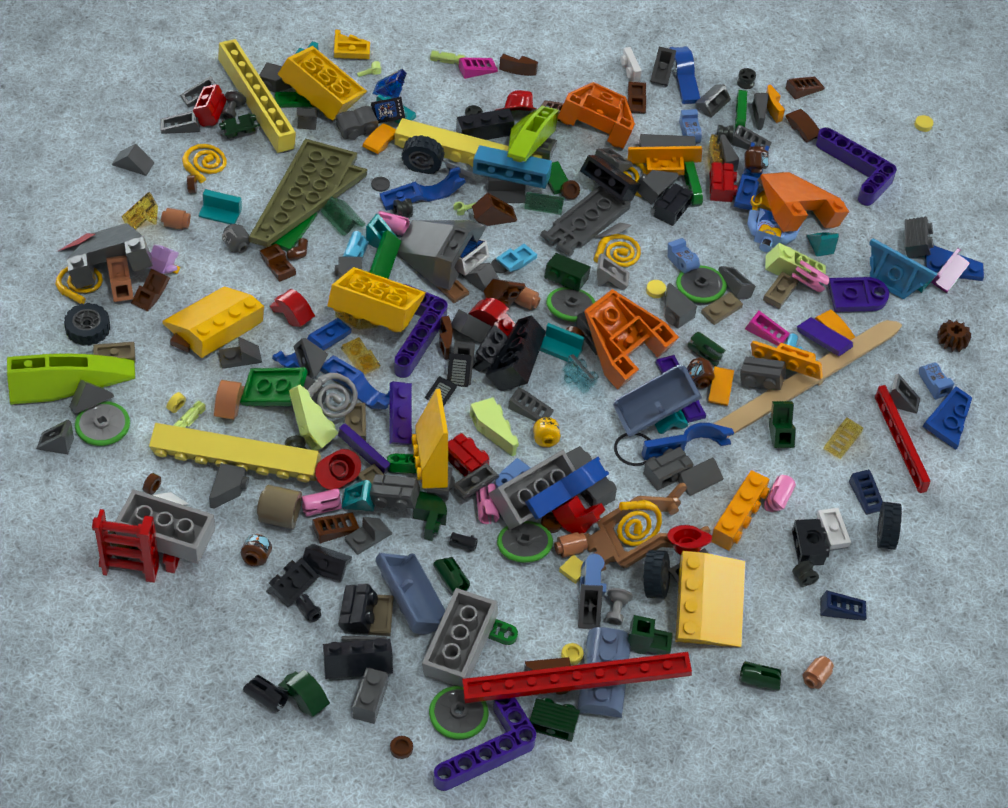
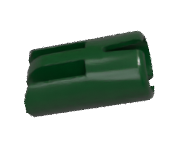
M701 332L693 334L690 338L693 343L688 342V348L702 358L709 360L712 365L717 366L719 364L717 360H721L726 350Z
M453 557L438 559L433 563L436 572L452 595L456 588L464 591L469 589L470 581Z
M745 661L741 668V679L739 681L740 683L779 691L782 670Z

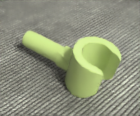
M374 61L371 64V68L358 72V77L367 74H381L380 62Z
M456 202L453 205L454 211L457 210V215L461 216L465 211L471 209L475 203L464 205L462 202Z

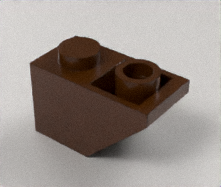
M492 279L483 292L486 298L497 299L509 308L526 286L525 283Z

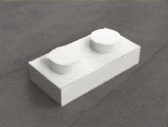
M626 47L621 56V64L626 67L627 77L631 78L632 82H640L642 70L631 47Z
M839 508L818 510L817 517L820 519L821 526L825 528V539L829 550L850 547L851 540Z

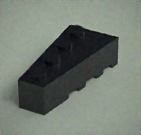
M532 315L518 319L508 336V340L486 373V377L500 391L512 390L515 387L528 384L546 331Z

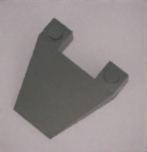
M128 223L94 232L93 234L95 235L83 241L67 259L68 272L76 289L95 284L94 265L107 261L106 258L127 255L133 272L153 266L151 253L144 236Z

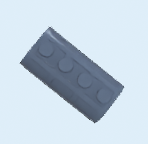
M677 365L615 399L613 406L630 438L693 402L702 399V396L685 365Z
M379 553L375 562L390 588L391 594L396 599L400 611L405 616L410 630L416 634H430L437 631L446 610L416 555L410 553L408 556Z
M592 628L587 635L583 664L629 659L631 649L628 643L629 634L623 630L613 628ZM626 684L580 689L577 709L580 710V714L590 713L622 718Z

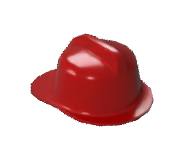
M515 90L507 96L504 108L496 110L510 108V111H534L537 108L533 107L532 92Z
M341 449L328 455L318 462L315 468V476L318 483L328 490L343 487L358 477L361 471L360 458L349 449Z
M679 525L673 527L667 533L668 540L679 555L683 551L700 552L703 546L712 541V535L691 525Z

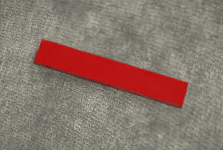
M886 385L879 386L875 400L918 493L927 492L931 480Z

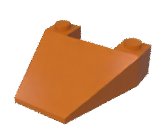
M595 82L568 93L557 117L566 125L571 124L574 126L576 120H579L609 134L607 142L616 148L624 149L635 125L626 97Z
M790 172L767 173L760 176L773 217L783 232L797 231L808 216L807 210H812L824 228L840 226L850 212L839 197Z
M613 289L584 311L603 373L617 390L631 380L639 370L628 357L645 343L658 358L671 348L679 338L666 322Z

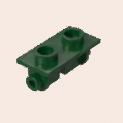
M248 113L238 116L239 124L236 123L235 117L222 120V123H219L220 129L224 130L221 136L226 135L227 138L238 136L237 132L243 130L244 133L255 131V127L260 126V124L255 125L254 123L256 115Z

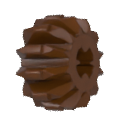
M957 319L954 322L948 320L940 326L937 338L939 339V344H944V349L950 347L951 352H953L956 348L960 352L963 348L966 349L968 347L972 333H970V327H965V322L958 323Z

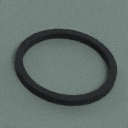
M625 433L619 436L614 444V452L617 458L627 465H645L646 461L632 463L624 460L617 451L618 442L628 435ZM642 433L635 434L645 438L646 440H651L649 437Z

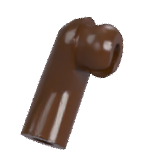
M300 238L298 246L287 251V258L289 260L304 258L307 254L308 240Z

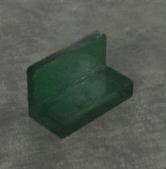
M527 192L524 209L562 215L564 197Z
M331 196L321 210L323 215L341 235H347L354 225L361 227L365 225V222L344 200Z

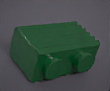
M555 253L546 264L544 277L578 292L589 279L591 266Z
M536 698L530 722L536 733L572 742L580 710L571 704L560 705L554 703L549 698Z

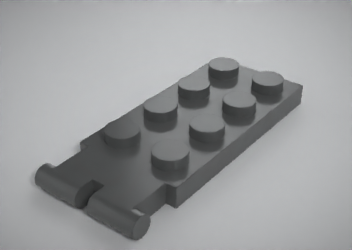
M599 186L554 221L553 227L550 230H543L540 236L552 245L558 243L556 248L570 257L577 246L582 248L629 210L631 203L620 200Z

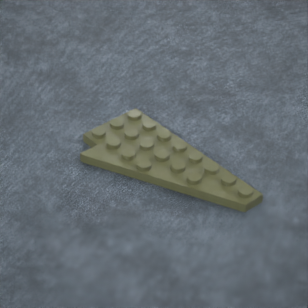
M305 138L252 230L249 242L265 247L270 246L367 176L368 169L354 166L357 160V152Z

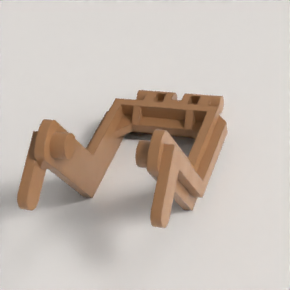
M685 483L678 484L667 497L637 496L630 500V502L650 501L657 505L661 512H669L670 515H674L679 511L678 507L681 504L679 497L685 492L687 486ZM617 508L597 522L600 530L592 535L589 533L584 534L589 553L597 551L593 554H598L604 559L605 564L601 571L606 570L605 565L610 562H617L622 568H628L646 557L648 550H657L661 547L673 548V545L668 540L667 533H658L629 552L624 550L614 527L628 513L644 509L621 511ZM704 526L700 529L707 533H710L711 531L708 526Z

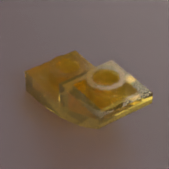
M711 134L707 152L709 169L711 168V163H722L723 158H720L721 150L719 149L720 144L717 143L718 136Z
M360 337L342 345L341 349L356 369L363 372V374H367L381 366L371 349L367 350Z

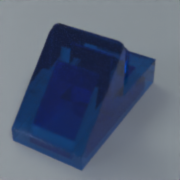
M400 69L379 80L372 94H380L383 97L389 96L391 98L399 97L407 73Z

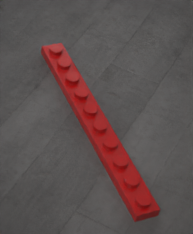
M681 652L465 678L462 681L465 703L687 677L692 676L689 653Z

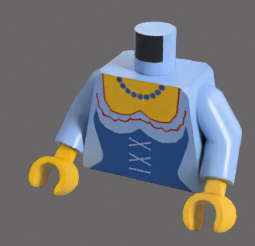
M753 195L750 200L752 210L750 209L747 225L750 233L755 236L754 242L760 243V250L769 252L771 247H775L778 243L786 245L795 240L801 226L797 231L783 232L775 221L772 211L762 208L757 211L762 203V197H760L759 203H754Z

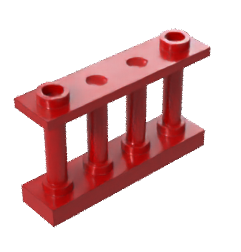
M100 509L98 517L93 519L92 530L95 531L100 557L99 567L102 568V574L107 576L110 567L138 570L145 574L146 582L155 583L160 563L153 517L144 515L142 524H138V526L106 521L105 510ZM108 531L135 534L139 538L108 534ZM110 543L135 546L140 550L111 546ZM112 555L140 559L141 562L113 558Z

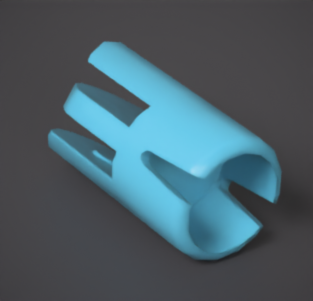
M354 231L343 257H362L363 259L369 241L364 236H361L359 231Z

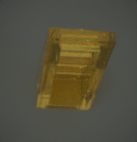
M846 417L823 449L841 459L860 437L864 428ZM845 429L849 430L850 432L853 433V436L850 435L849 433H847V432L844 431V430H845ZM840 434H843L844 436H846V437L849 438L850 440L847 441L846 439H844L843 437H841ZM838 439V440H840L841 442H843V443L846 444V445L843 446V445L839 444L838 442H836L835 440ZM833 444L836 447L840 448L841 452H838L837 450L832 448L831 445Z

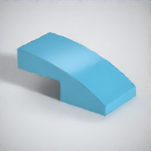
M522 244L514 251L511 248L498 256L496 261L510 272L523 268L535 260L537 254L526 244Z

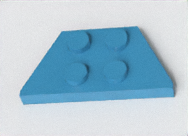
M874 238L869 242L871 246L870 277L882 281L888 287L889 292L902 299L908 297L938 274Z

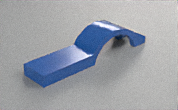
M687 46L670 47L669 49L676 50V79L682 104H695L700 99V94L695 78L692 51Z
M751 142L750 147L755 146V143ZM744 169L733 207L752 210L750 200L754 195L753 201H755L760 184L757 180L762 173H751V170Z
M460 167L449 170L445 179L437 184L423 186L415 181L380 193V198L385 210L393 209L394 200L404 201L405 199H411L413 203L419 200L429 202L447 198L466 182L464 177L460 178L459 173H461Z
M337 318L309 334L307 339L322 350H325L351 334L352 328ZM279 351L272 357L274 361H278L284 366L283 368L300 367L295 352L285 356L282 351Z
M334 355L324 362L320 371L324 374L339 373L349 378L357 389V399L365 403L367 407L371 409L388 408L390 404V390L388 394L377 391L367 381L363 372ZM333 379L334 381L348 388L353 394L351 387L346 382L341 381L339 379Z
M696 423L689 426L683 435L644 441L642 457L644 460H648L651 457L658 458L666 450H674L678 447H681L684 451L689 441L701 437L709 438L720 446L731 445V441L727 436L734 435V431L732 428L712 423Z
M599 456L525 501L535 520L609 475V472L605 471L599 460L601 459Z

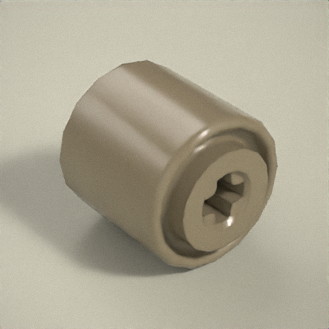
M267 485L261 492L258 501L257 515L259 522L294 529L301 510L302 492Z

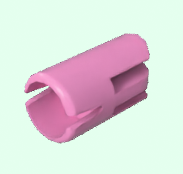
M384 211L378 212L394 234L404 235L410 224L409 218Z
M801 260L800 264L811 270V273L797 266L795 270L807 277V279L805 280L795 273L791 276L816 292L825 290L819 282L828 285L829 277Z
M780 475L776 478L764 502L766 511L774 512L785 508L796 486L795 481L790 476Z
M493 483L476 492L478 519L483 524H489L488 515L490 524L492 515L495 522L500 517L497 507L488 494L496 489Z
M338 488L302 496V509L306 517L342 509Z

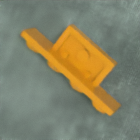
M702 146L629 147L628 160L632 163H646L647 175L652 170L684 175V162L693 161L697 163L702 161Z
M757 341L751 342L752 356L755 358L785 361L786 369L819 380L823 377L822 364L815 361L816 355L814 353L784 343H780L775 348Z

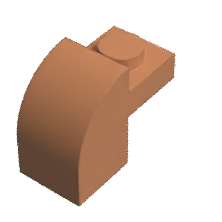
M127 256L106 258L113 301L134 299Z
M227 380L220 381L215 400V417L235 419L237 417L240 398L245 386H242V383Z

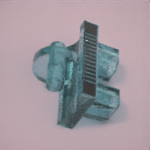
M572 354L568 356V362L562 369L565 373L564 381L568 384L573 382L584 394L589 391L591 386L596 384L599 376L595 371L589 372L586 369L587 362L583 358L577 359Z

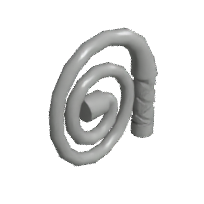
M339 373L324 374L318 377L313 385L308 388L310 397L331 379H339L346 382L353 392V401L346 411L336 414L330 413L324 409L321 402L325 391L333 388L338 389L345 395V401L341 406L334 407L329 403L331 397L338 405L344 400L338 393H329L324 401L326 407L331 411L338 412L344 410L350 402V397L347 390L341 385H326L320 390L317 397V404L322 408L325 416L342 418L349 414L357 403L358 392L355 384L349 378Z

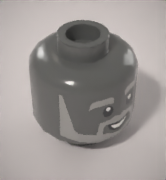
M230 224L224 229L222 240L231 252L242 253L248 249L250 244L249 234L242 225Z

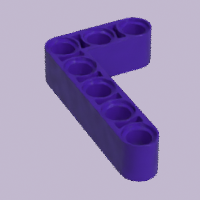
M824 127L819 130L816 146L820 150L869 177L861 185L858 201L864 206L872 205L893 183L897 171L896 166L831 128Z
M426 292L425 297L415 312V315L420 316V319L395 356L394 373L396 376L406 378L412 374L440 330L441 317L447 316L448 304L443 298Z
M515 697L493 700V711L506 733L441 762L435 767L433 783L438 790H450L533 750L536 741V731ZM514 719V720H517L518 722H517V723H513V722H511L510 720ZM521 738H528L529 741H523ZM501 747H507L510 750H502ZM486 756L489 760H483L480 757ZM461 766H467V767H469V769L464 770V769H461L460 767H461ZM446 775L449 778L441 779L439 776Z

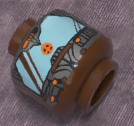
M763 146L749 147V150L745 152V168L751 170V173H762V170L768 168L769 152Z
M695 358L687 366V370L696 387L700 389L707 388L715 378L713 367L709 360Z
M252 534L246 538L241 548V557L250 566H261L266 563L272 551V544L265 536Z

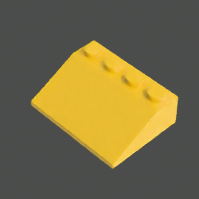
M314 46L288 57L277 74L286 84L291 85L299 95L304 96L310 101L312 106L318 108L325 117L332 121L336 119V115L347 111L367 93V90Z
M353 267L332 284L327 306L333 308L336 312L348 313L353 318L370 321L373 325H382L390 331L402 332L410 323L426 292Z
M224 286L163 320L162 324L173 334L177 333L190 344V349L200 358H203L263 322L264 305L251 294Z
M440 389L435 390L415 425V434H412L415 469H417V480H421L422 489L448 487V430Z
M682 552L679 564L675 642L729 647L742 646L745 561L709 553Z

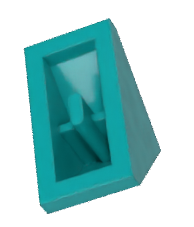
M376 214L366 226L368 245L377 249L384 231L389 230L394 234L379 214Z
M820 232L806 235L816 257L834 254L839 238L838 233Z
M363 480L345 488L342 508L374 511L375 505H373L370 497L371 482Z

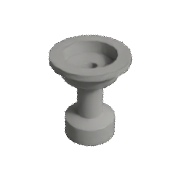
M610 588L607 594L614 604L612 612L607 613L605 620L608 623L622 625L624 616L620 614L622 605L631 601L633 595L624 589Z

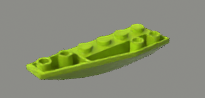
M541 106L518 121L511 128L507 157L513 158L516 162L526 161L556 131L559 110Z
M72 353L7 357L10 405L51 402L74 396L80 380L103 388L135 379V361L111 356Z

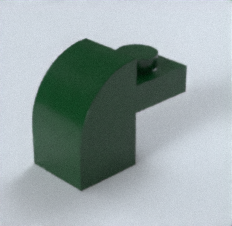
M772 401L769 430L774 448H795L796 428L793 425L794 403L792 401Z
M420 491L415 509H413V519L427 522L424 532L425 540L433 541L434 534H439L441 525L446 526L447 507L439 496Z
M634 615L630 622L628 643L631 646V650L638 654L646 655L647 652L661 655L670 654L673 633L655 629L656 619Z
M304 669L299 673L295 671L288 674L278 684L279 688L286 691L289 696L294 697L299 709L311 717H314L330 704L320 684Z

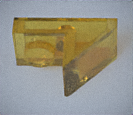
M148 192L121 217L124 223H128L135 230L146 220L156 225L158 205L153 195Z

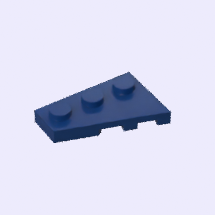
M934 245V248L930 249L931 255H925V263L927 268L939 273L954 252ZM960 255L970 264L959 278L983 281V263Z
M955 386L922 427L956 450L960 443V437L964 429L972 397Z

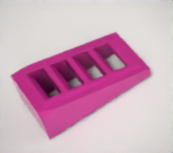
M459 58V69L464 79L498 72L492 58Z
M759 310L745 328V330L777 346L780 343H784L790 334ZM778 333L782 334L779 339L776 337Z

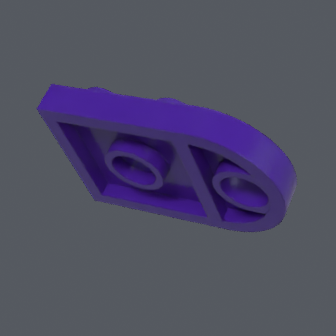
M829 278L828 287L834 312L878 311L884 308L888 302L889 289L882 281L876 278ZM874 292H880L883 295L879 296L876 295Z

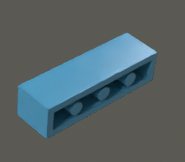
M479 145L473 160V174L543 189L546 188L551 176V160L530 156L526 161L516 162L513 158L507 157L508 151Z

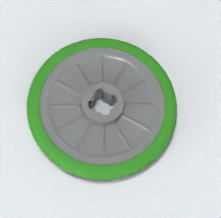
M108 401L79 412L75 420L77 435L84 442L95 446H106L118 442L126 435L130 427V417L127 411L122 406Z

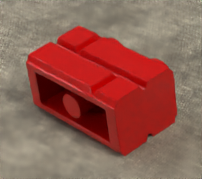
M217 84L203 87L193 108V113L203 127L214 126L219 122L218 119L227 101L220 86Z
M711 163L709 173L710 201L732 202L738 188L737 185H734L737 181V172L734 171V165L730 163Z
M460 433L453 440L448 441V461L464 477L486 463L489 465L490 459L488 454L484 450L480 451L472 438H467L463 433Z

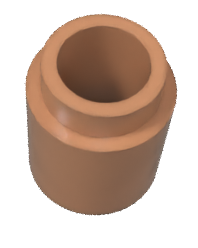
M167 208L166 211L162 212L161 222L164 223V227L181 230L183 228L188 229L190 213L172 208Z
M525 287L514 303L532 310L533 307H538L541 298L538 292Z
M575 532L557 537L554 547L557 555L561 554L562 558L583 553V550H587L588 544L584 533L579 534Z
M825 656L815 658L803 673L805 684L810 688L820 689L833 673L834 665L832 661Z

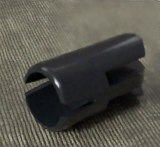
M259 674L243 687L244 693L274 712L280 711L277 709L278 704L281 705L280 707H284L288 700V693Z

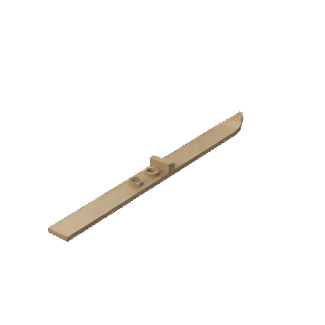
M890 320L876 324L851 340L853 347L841 356L830 352L817 360L822 364L823 377L821 380L796 373L784 380L781 390L772 389L766 391L714 424L732 428L734 434L769 414L772 409V401H790L814 385H821L827 377L895 336L902 327V324L898 321Z

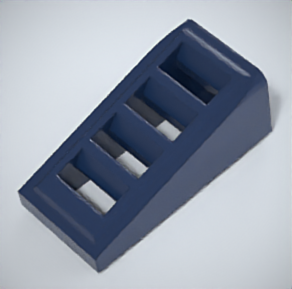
M868 469L853 473L849 484L865 514L880 512L883 500L871 471ZM877 502V504L868 506V503Z
M826 590L820 597V616L865 621L867 619L866 601ZM854 605H858V612L855 611Z

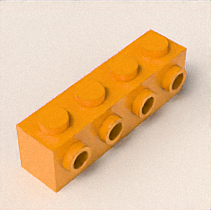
M753 470L749 472L714 527L712 543L730 551L734 543L738 544L743 534V528L747 529L752 520L751 515L758 512L761 506V499L765 500L769 494V478Z

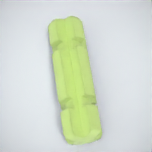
M433 50L431 51L430 60L436 62L440 60L443 63H457L456 65H459V58H465V56L460 54L455 56L456 54L439 53V51Z
M197 401L180 418L181 420H178L173 426L189 427L199 417L198 414H202L206 410V405L201 401Z

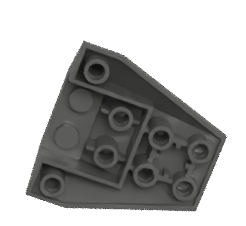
M412 220L401 238L397 255L433 285L450 290L459 275L454 267L469 241L478 243L486 226L470 220Z

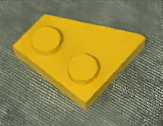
M335 29L334 58L370 59V42L359 39L351 34L349 37L342 35L341 30Z

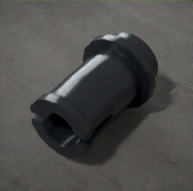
M452 532L450 537L452 541L450 540L449 545L465 548L468 552L471 550L475 551L478 539L474 538V535L469 537Z
M307 594L301 595L304 602L298 597L296 604L305 613V618L311 622L317 621L322 615L320 607L315 606Z

